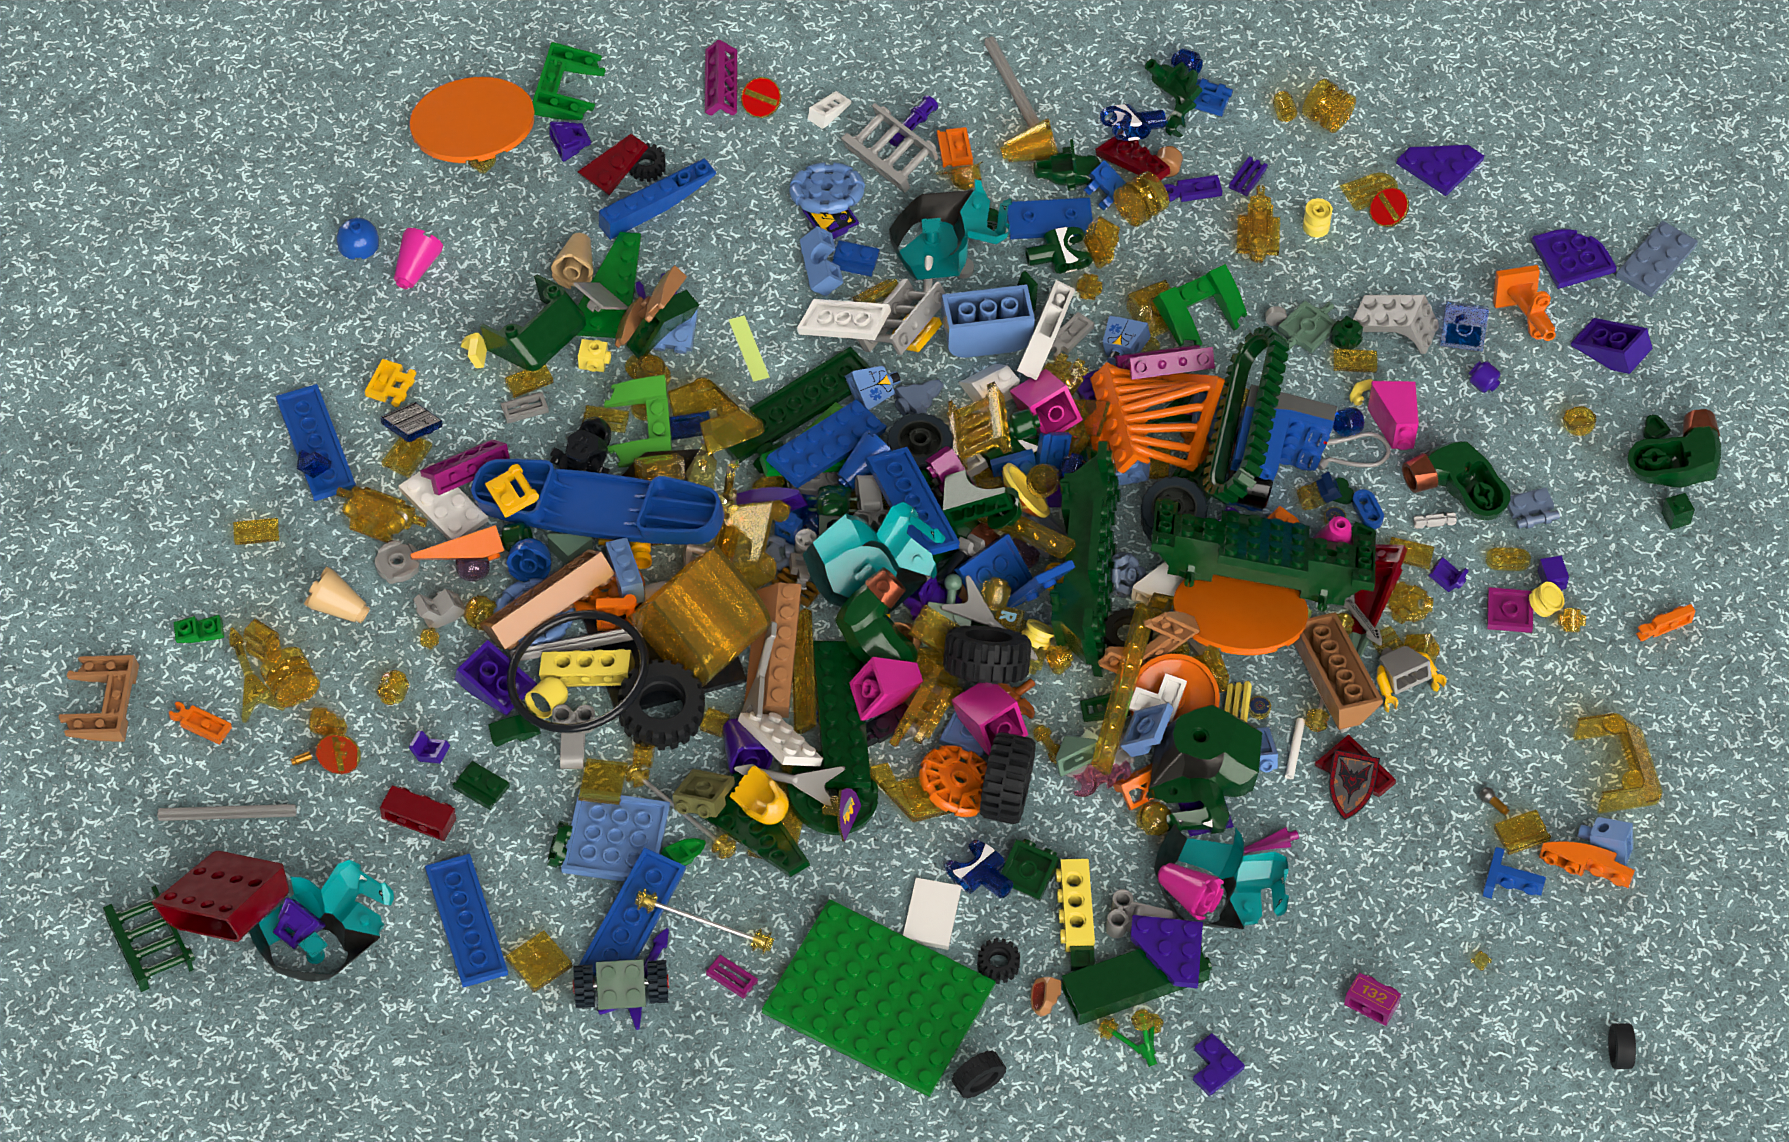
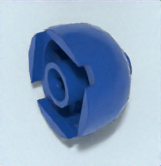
M351 218L345 221L338 229L336 240L338 250L343 256L354 260L360 257L366 259L377 251L379 236L376 227L370 221L364 218Z
M535 538L519 540L511 547L508 553V571L515 579L522 582H527L532 578L545 579L551 570V553L548 547L542 541Z

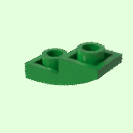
M220 615L202 620H197L193 616L174 622L175 641L177 643H196L224 638L223 620Z

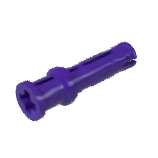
M925 95L922 98V102L911 109V114L902 124L912 131L919 123L925 122L928 119L927 116L932 111L938 109V103L931 96ZM897 132L889 143L897 147L905 137Z

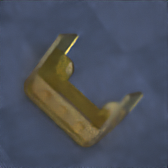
M705 377L697 378L694 382L668 391L675 423L709 410L717 409V417L700 423L708 455L759 436L764 432L763 421L737 396Z
M1617 713L1578 718L1573 736L1574 741L1619 735L1630 771L1622 776V789L1602 791L1597 813L1601 814L1658 804L1663 791L1642 729Z

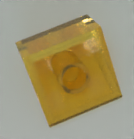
M1166 279L1129 293L1127 297V311L1133 320L1148 323L1150 338L1170 331L1153 303V299L1159 293L1171 289Z

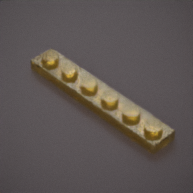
M806 608L799 613L792 681L794 731L798 734H803L817 726L812 611Z

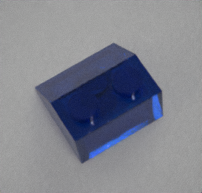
M1446 301L1440 346L1483 352L1489 307Z

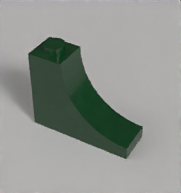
M687 289L673 295L663 309L661 308L650 322H647L644 318L642 319L627 343V347L639 361L645 359L650 351L668 333L692 318L699 307V303Z
M966 470L945 476L943 512L951 526L1013 509L1014 502L1006 487L996 489L976 487L973 485Z

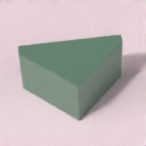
M548 533V548L566 565L588 549L593 550V537Z
M1064 736L1056 756L1060 777L1100 759L1098 741L1092 738Z

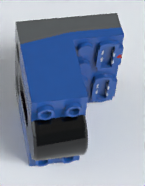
M1251 384L1239 416L1225 483L1236 473L1244 456L1259 388L1257 385ZM1280 392V395L1276 397L1279 399L1278 406L1273 408L1276 410L1275 418L1271 419L1274 422L1273 429L1268 431L1271 433L1270 441L1266 442L1269 445L1268 452L1263 454L1266 456L1265 464L1259 466L1263 471L1260 477L1254 478L1256 481L1252 489L1247 487V495L1243 498L1239 497L1237 502L1233 504L1229 502L1227 505L1244 507L1249 511L1262 512L1267 506L1279 463L1292 465L1302 470L1315 471L1330 438L1337 406Z

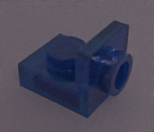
M301 450L298 453L297 469L315 478L329 470L332 461L315 451L309 454Z

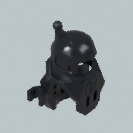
M590 417L584 420L578 430L568 434L565 454L557 448H554L550 453V456H553L550 462L559 465V469L609 474L610 469L602 466L608 454L607 447L611 441L610 425L602 418Z

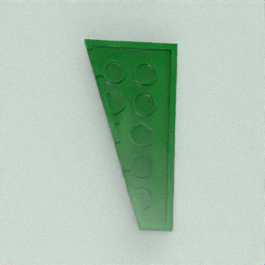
M620 232L592 282L603 285L629 307L634 299L641 233ZM584 294L578 307L585 315L586 326L576 336L616 338L618 326L626 310L601 309L599 312L596 310L592 312L587 308V304L591 299Z

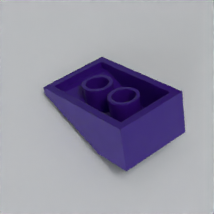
M1593 318L1571 342L1572 347L1610 370L1630 374L1653 349L1647 328Z
M487 640L457 668L454 680L472 696L504 715H507L514 709L508 695L506 681L510 659ZM518 667L516 672V689L522 701L537 683Z

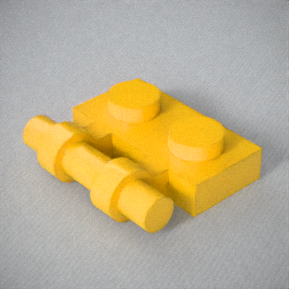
M382 359L365 389V396L382 402H386L388 396L393 397L391 404L394 407H399L400 403L404 402L407 397V390L413 386L417 373L413 369H409L407 374L402 373L403 367L401 364ZM396 382L401 383L399 388L394 387Z

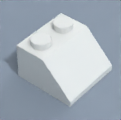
M993 364L960 381L959 384L979 410L985 413L1012 399L1010 390L1020 385V380L1008 365Z

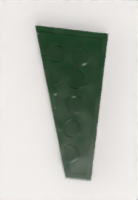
M739 772L731 775L734 777L735 785L725 797V807L716 818L708 817L703 819L789 877L809 867L808 859L781 821L772 825L758 822L748 816L730 797L731 792H735V788L739 786L738 783L744 777Z

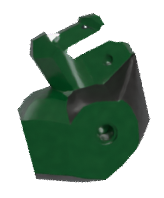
M1214 705L1183 714L1166 727L1160 744L1154 745L1151 783L1147 794L1148 801L1150 798L1160 799L1166 803H1187L1200 800L1204 804V807L1200 810L1167 815L1168 831L1176 824L1180 831L1210 830L1211 834L1224 833L1230 816L1224 796H1244L1254 789L1260 765L1263 734L1260 730Z

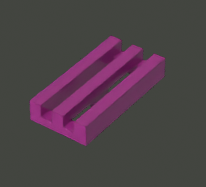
M719 955L706 970L707 976L743 999L752 990V987L758 983V978L722 955ZM719 964H723L736 974L740 975L741 977L749 981L748 984L742 981L741 979L737 978L736 975H734L730 971L728 972L724 968L720 967Z

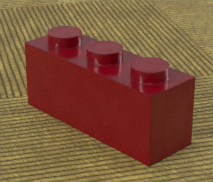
M392 785L380 806L381 819L441 841L446 840L456 821L455 808L445 802L439 803L426 795H417L404 787L398 788Z

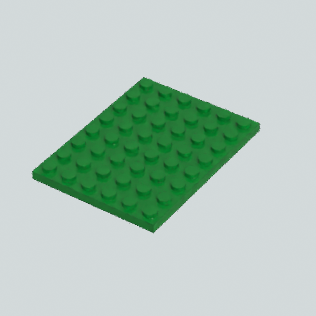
M829 899L764 1004L762 1013L930 1097L995 987L996 981Z

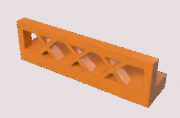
M1153 763L1112 783L1115 791L1122 793L1129 810H1133L1148 802L1146 793L1149 792L1148 788L1151 782ZM1135 788L1141 789L1140 798L1132 802L1129 791Z

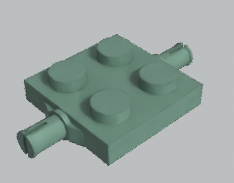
M1304 301L1278 326V331L1288 338L1289 350L1294 345H1298L1309 353H1313L1332 334L1333 331L1331 329L1336 321L1330 318L1328 313L1334 309L1333 303L1328 301L1322 308H1318Z

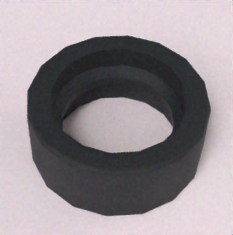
M1615 1023L1610 1026L1608 1049L1610 1063L1614 1069H1632L1635 1065L1636 1039L1634 1028L1630 1023Z

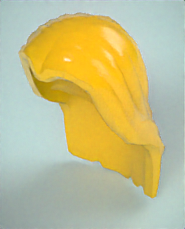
M755 765L752 766L748 774L744 775L738 783L739 786L735 788V792H731L730 797L748 816L756 821L767 825L777 824L785 817L788 811V798L767 773Z

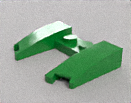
M551 42L532 101L534 115L561 120H582L583 114L586 111H593L595 108L594 103L557 93L564 71L605 76V68H599L597 63L601 61L602 56Z
M1226 264L1176 288L1175 286L1159 293L1153 299V303L1179 346L1184 345V340H1191L1194 342V345H1202L1188 307L1208 298L1214 297L1233 331L1237 330L1240 326L1237 322L1239 318L1247 316L1241 294Z

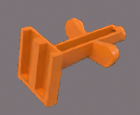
M1538 265L1496 271L1493 296L1494 307L1501 308L1518 305L1527 316L1528 332L1533 338H1543L1545 341L1554 339L1556 336L1555 327L1545 312L1551 297L1545 291L1537 292L1540 273Z

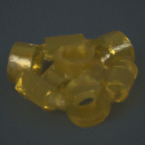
M1400 582L1395 585L1393 593L1389 598V609L1393 612V619L1398 623L1404 624L1406 621L1414 623L1426 618V615L1432 612L1433 598L1427 595V591L1416 585L1410 586L1406 582ZM1419 599H1424L1423 610L1419 609Z

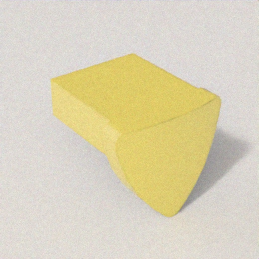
M479 333L470 334L462 340L461 348L468 350V357L475 368H483L487 352L484 339Z

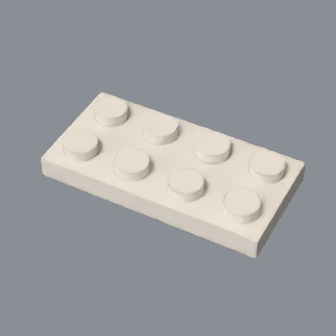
M813 299L797 330L800 335L875 340L889 316L891 308L889 304Z
M420 472L399 485V491L449 541L471 534L488 522V516L458 487L444 494L436 495L434 494L431 480L421 477Z
M754 711L740 713L738 721L782 765L821 766L823 758L816 752V749L810 746L804 737L798 735L793 730V727L782 719L781 715L771 712L769 714H762V717L758 718L755 716Z

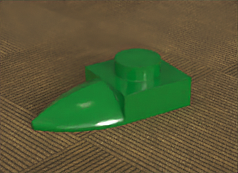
M696 838L680 840L665 847L661 854L686 866L692 863L694 858L703 851L706 841Z

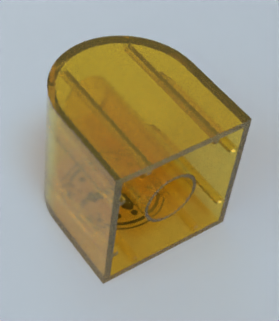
M717 545L691 560L627 617L663 660H671V664L674 665L679 662L684 665V670L690 668L694 672V678H699L701 681V687L709 683L771 626L770 614L764 602Z

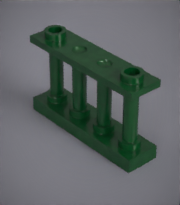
M156 885L151 887L153 899L125 911L115 912L112 904L103 907L105 918L140 992L149 989L147 980H150L151 976L185 962L189 972L194 970L192 961H195V957L191 948L185 947L177 929L169 925L162 917L130 931L129 929L124 930L122 927L125 920L155 908L152 901L162 894L159 893ZM166 925L168 926L171 936L140 949L137 947L132 948L130 943L133 942V939ZM173 944L177 945L180 954L150 967H141L139 961H142L143 957Z

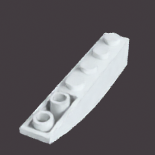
M1057 280L1055 281L1017 369L1018 372L1037 380L1075 291L1074 288Z

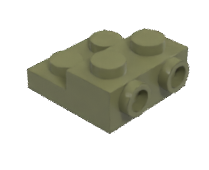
M692 769L672 794L674 810L681 814L695 813L702 818H716L726 805V795L735 785L734 777Z

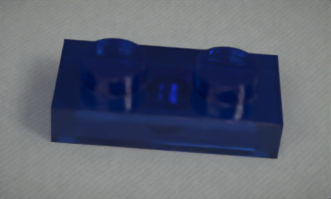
M709 411L670 417L671 439L677 440L712 434Z

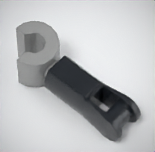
M969 534L967 539L960 536L959 548L956 549L936 575L937 582L940 583L943 589H946L944 585L945 578L950 574H957L955 568L969 559L968 555L972 557L985 548L983 539Z

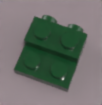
M1016 839L997 882L1041 901L1048 883L1052 881L1056 868H1058L1060 859L1057 857L1058 853L1048 848H1044V851L1040 850L1030 840L1023 839L1022 842Z

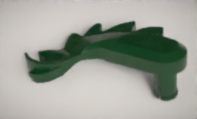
M1149 59L1145 64V69L1152 74V81L1175 98L1176 101L1174 111L1166 120V133L1170 136L1173 134L1176 137H1182L1183 135L1176 128L1179 125H1182L1184 128L1186 127L1185 114L1197 106L1193 101L1203 91L1199 85H1196L1198 73L1194 69L1189 72L1187 65L1183 62L1172 68L1166 64H1158L1155 59Z

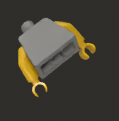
M1403 646L1394 651L1391 648H1385L1381 652V657L1379 658L1380 666L1377 668V683L1381 695L1385 696L1383 707L1386 712H1389L1388 703L1394 704L1397 710L1398 700L1391 695L1392 692L1396 695L1429 679H1433L1431 688L1436 692L1440 688L1437 682L1443 687L1445 686L1446 677L1437 674L1436 671L1438 670L1428 654L1415 651L1408 646Z

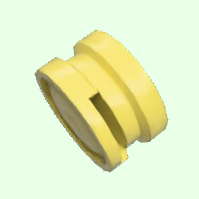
M1552 582L1541 584L1533 589L1529 595L1531 607L1542 617H1548L1564 606L1563 593Z
M1028 619L1026 629L1021 632L1022 635H1026L1030 639L1032 647L1039 649L1042 646L1043 650H1048L1051 645L1050 640L1054 637L1053 628L1041 621Z

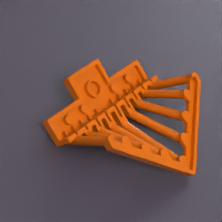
M1108 362L1093 374L1090 380L1099 409L1085 422L1093 450L1098 451L1099 441H1107L1108 447L1113 450L1116 469L1123 474L1137 460L1149 464V457L1191 472L1198 467L1224 385L1223 378L1214 375L1177 373L1131 380L1130 370L1116 367ZM1204 391L1208 392L1206 399L1202 403L1144 412L1151 406ZM1202 412L1197 423L1145 424L1148 420ZM1148 433H1195L1193 441L1189 444L1145 436ZM1153 446L1187 452L1188 457L1187 460L1147 447Z

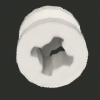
M803 529L796 534L795 550L798 554H803L812 542L817 539L814 531Z

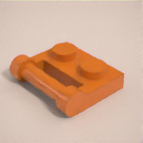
M628 594L624 598H596L597 611H604L619 616V609H626L625 620L633 626L638 625V620L635 617L637 599L634 595ZM597 620V631L621 629L610 622Z

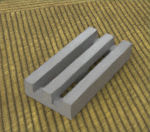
M542 392L501 403V409L507 424L549 413V408ZM539 400L541 401L530 405L528 404ZM520 406L519 408L508 410L510 408Z

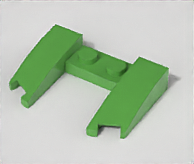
M665 375L639 378L612 385L613 394L610 400H605L604 407L646 404L649 434L648 439L608 446L610 455L615 452L620 459V462L617 464L618 467H630L645 452L672 451Z

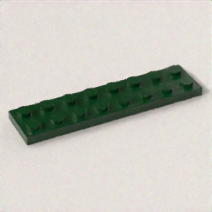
M850 346L712 430V436L739 464L757 453L758 448L764 444L775 442L824 412L835 402L838 403L850 396L852 393L845 376L853 371L871 367Z
M813 641L812 652L821 755L823 758L822 766L823 769L845 767V770L829 780L825 787L870 788L871 775L866 723L864 720H860L849 684L860 671V660L852 653L846 641Z

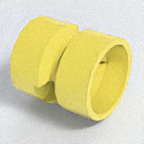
M1316 198L1306 204L1303 230L1307 235L1318 238L1325 236L1329 232L1333 208L1328 201Z

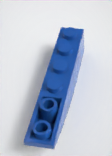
M704 158L599 210V227L611 240L617 237L620 232H627L675 206L714 177L716 171Z

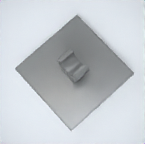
M574 282L573 284L591 299L587 304V308L592 312L594 310L599 312L601 309L627 310L628 308L600 283Z

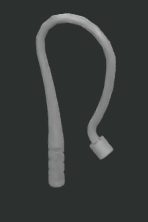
M1363 432L1347 437L1329 439L1326 446L1371 436L1383 442L1386 447V454L1380 461L1374 463L1350 462L1329 457L1321 459L1317 468L1323 471L1328 466V462L1353 467H1377L1389 458L1391 453L1390 445L1384 437L1373 432Z

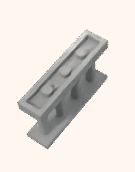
M874 103L872 107L876 116L857 136L854 135L852 137L846 133L841 138L845 148L906 193L910 189L907 180L908 175L927 155L936 161L938 159L937 148L931 141H924L891 116V112L885 106L880 107ZM882 121L891 126L872 148H866L863 145V141ZM899 132L906 139L887 159L884 158L882 160L879 158L878 152ZM912 144L921 149L902 171H896L893 168V164Z
M902 279L882 303L889 304L891 312L876 339H857L865 352H871L878 342L892 343L897 354L902 355L941 308L942 295L946 293L940 282H936L928 292L915 291L908 279ZM914 299L921 300L917 306H909ZM902 314H909L905 320H897ZM890 328H897L893 334H886Z

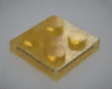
M544 930L506 955L507 962L534 993L572 968L570 959Z

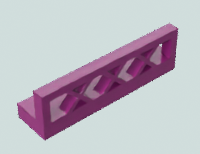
M718 39L705 49V113L713 115L721 109L730 115H735L737 113V49ZM725 51L730 54V60L727 57ZM725 65H726V67L728 68V70H729V72H730V76H729V74L727 73V71H726V69H725ZM725 81L728 84L730 91L725 86ZM724 97H726V99H727V101L729 102L730 106H729L728 104L724 103Z
M491 439L420 470L421 477L431 480L434 494H444L473 481L479 468L485 463L494 459H510L507 444Z

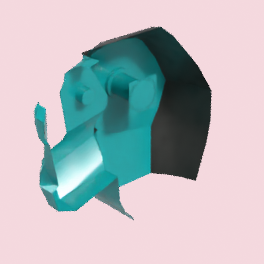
M903 501L891 507L877 532L865 520L857 516L845 514L812 542L803 553V558L818 591L828 603L842 607L848 598L865 584L868 578L881 568H886L906 589L895 605L888 609L887 614H890L931 577L934 579L937 575L936 563L933 560L932 553L907 534L908 525H914L935 543L942 544L945 536L938 528H931L919 518L913 506Z
M1174 824L1158 850L1154 872L1167 903L1181 920L1185 919L1177 912L1158 881L1160 868L1168 863L1175 864L1177 861L1206 869L1224 881L1222 886L1227 892L1226 903L1220 913L1219 921L1211 924L1203 923V925L1214 928L1244 929L1247 925L1258 924L1259 919L1262 917L1261 889H1271L1273 910L1277 917L1284 915L1287 911L1289 896L1285 892V880L1289 870L1287 857L1277 852L1243 856L1244 840L1237 828H1235L1233 844L1187 838L1181 833L1177 825Z
M350 859L337 864L322 889H319L310 880L290 876L294 893L290 898L298 901L325 923L323 930H328L334 934L343 949L348 953L346 962L334 974L299 972L275 966L270 945L280 940L273 931L280 921L278 916L283 906L281 904L249 931L258 952L275 972L297 980L310 982L324 981L339 973L380 938V931L384 927L381 916L363 904L356 902L355 899L357 895L362 893L384 905L391 906L394 900L393 890L385 882L379 883L363 873L361 865ZM289 927L285 930L289 934L294 932ZM316 932L298 944L306 952V959L309 963L319 964L324 960L325 952L323 949L328 944Z

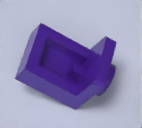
M1442 557L1436 562L1428 576L1446 591L1450 592L1464 585L1467 580L1465 576L1469 570L1464 568L1459 571Z
M417 731L409 745V749L418 761L439 764L450 747L447 740L429 739L423 731Z

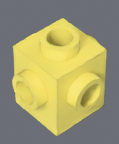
M582 339L578 353L579 369L591 372H604L606 364H610L611 351H608V343L600 340Z

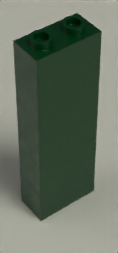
M1202 944L1198 984L1209 980L1210 971L1212 970L1209 958L1204 957L1202 953ZM1141 948L1061 976V989L1079 1026L1188 988L1173 986L1165 973L1154 966Z

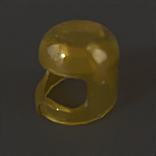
M1046 463L1039 464L1030 469L1027 474V488L1032 495L1043 499L1058 490L1062 477L1060 471L1055 466Z

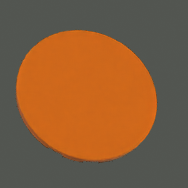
M493 77L459 79L432 90L418 102L410 117V131L414 142L417 143L424 153L433 158L453 163H466V160L476 159L479 162L495 158V155L498 153L512 150L527 137L534 124V106L530 96L521 87L512 82Z
M1213 574L1211 582L1194 580L1192 587H1189V583L1188 587H1186L1184 584L1185 580H1183L1174 595L1173 611L1194 616L1200 632L1192 638L1207 647L1212 645L1221 648V652L1261 655L1276 652L1278 648L1285 645L1288 647L1297 641L1307 625L1308 606L1305 599L1300 598V592L1296 589Z

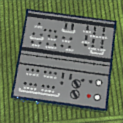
M416 402L381 416V424L407 442L415 441L417 438L431 434L442 427L441 419Z

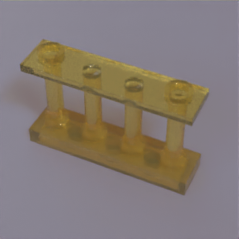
M995 381L987 384L988 394H986V397L960 409H957L952 400L948 401L949 411H947V416L951 424L953 449L965 470H968V457L991 447H999L1003 454L1011 451L1005 399ZM988 405L990 406L987 408L988 411L962 422L963 416ZM991 419L989 425L964 435V430ZM993 432L990 439L967 449L965 448V444Z

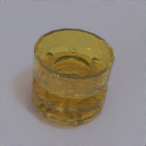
M1323 78L1309 92L1302 107V114L1313 122L1319 121L1320 126L1326 128L1330 133H1336L1350 118L1356 105V97L1351 93L1348 94L1344 89L1339 90L1338 85L1327 78Z
M1149 171L1142 172L1134 177L1131 182L1120 186L1114 191L1113 195L1114 202L1121 216L1135 227H1139L1150 220L1152 216H1156L1167 209L1170 203L1166 188Z
M287 647L278 650L263 662L260 673L270 688L276 702L282 707H293L307 701L320 687V681L301 648Z

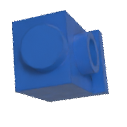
M783 511L775 522V535L787 539V543L795 546V536L800 530H803V520L792 512ZM784 532L790 533V536L784 534Z

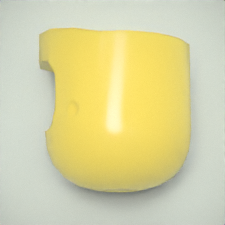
M546 677L526 694L525 702L528 710L531 713H535L539 718H549L552 715V710L557 705L564 704L567 701L568 690L560 679ZM535 692L544 697L551 710L548 712L540 711L535 706L531 693Z

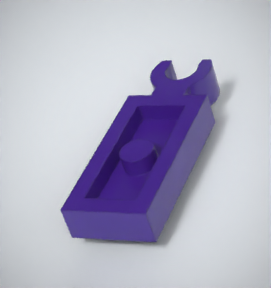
M1218 175L1178 180L1177 186L1166 184L1163 187L1164 193L1170 192V194H1166L1167 202L1174 201L1179 197L1181 202L1222 196L1223 192Z

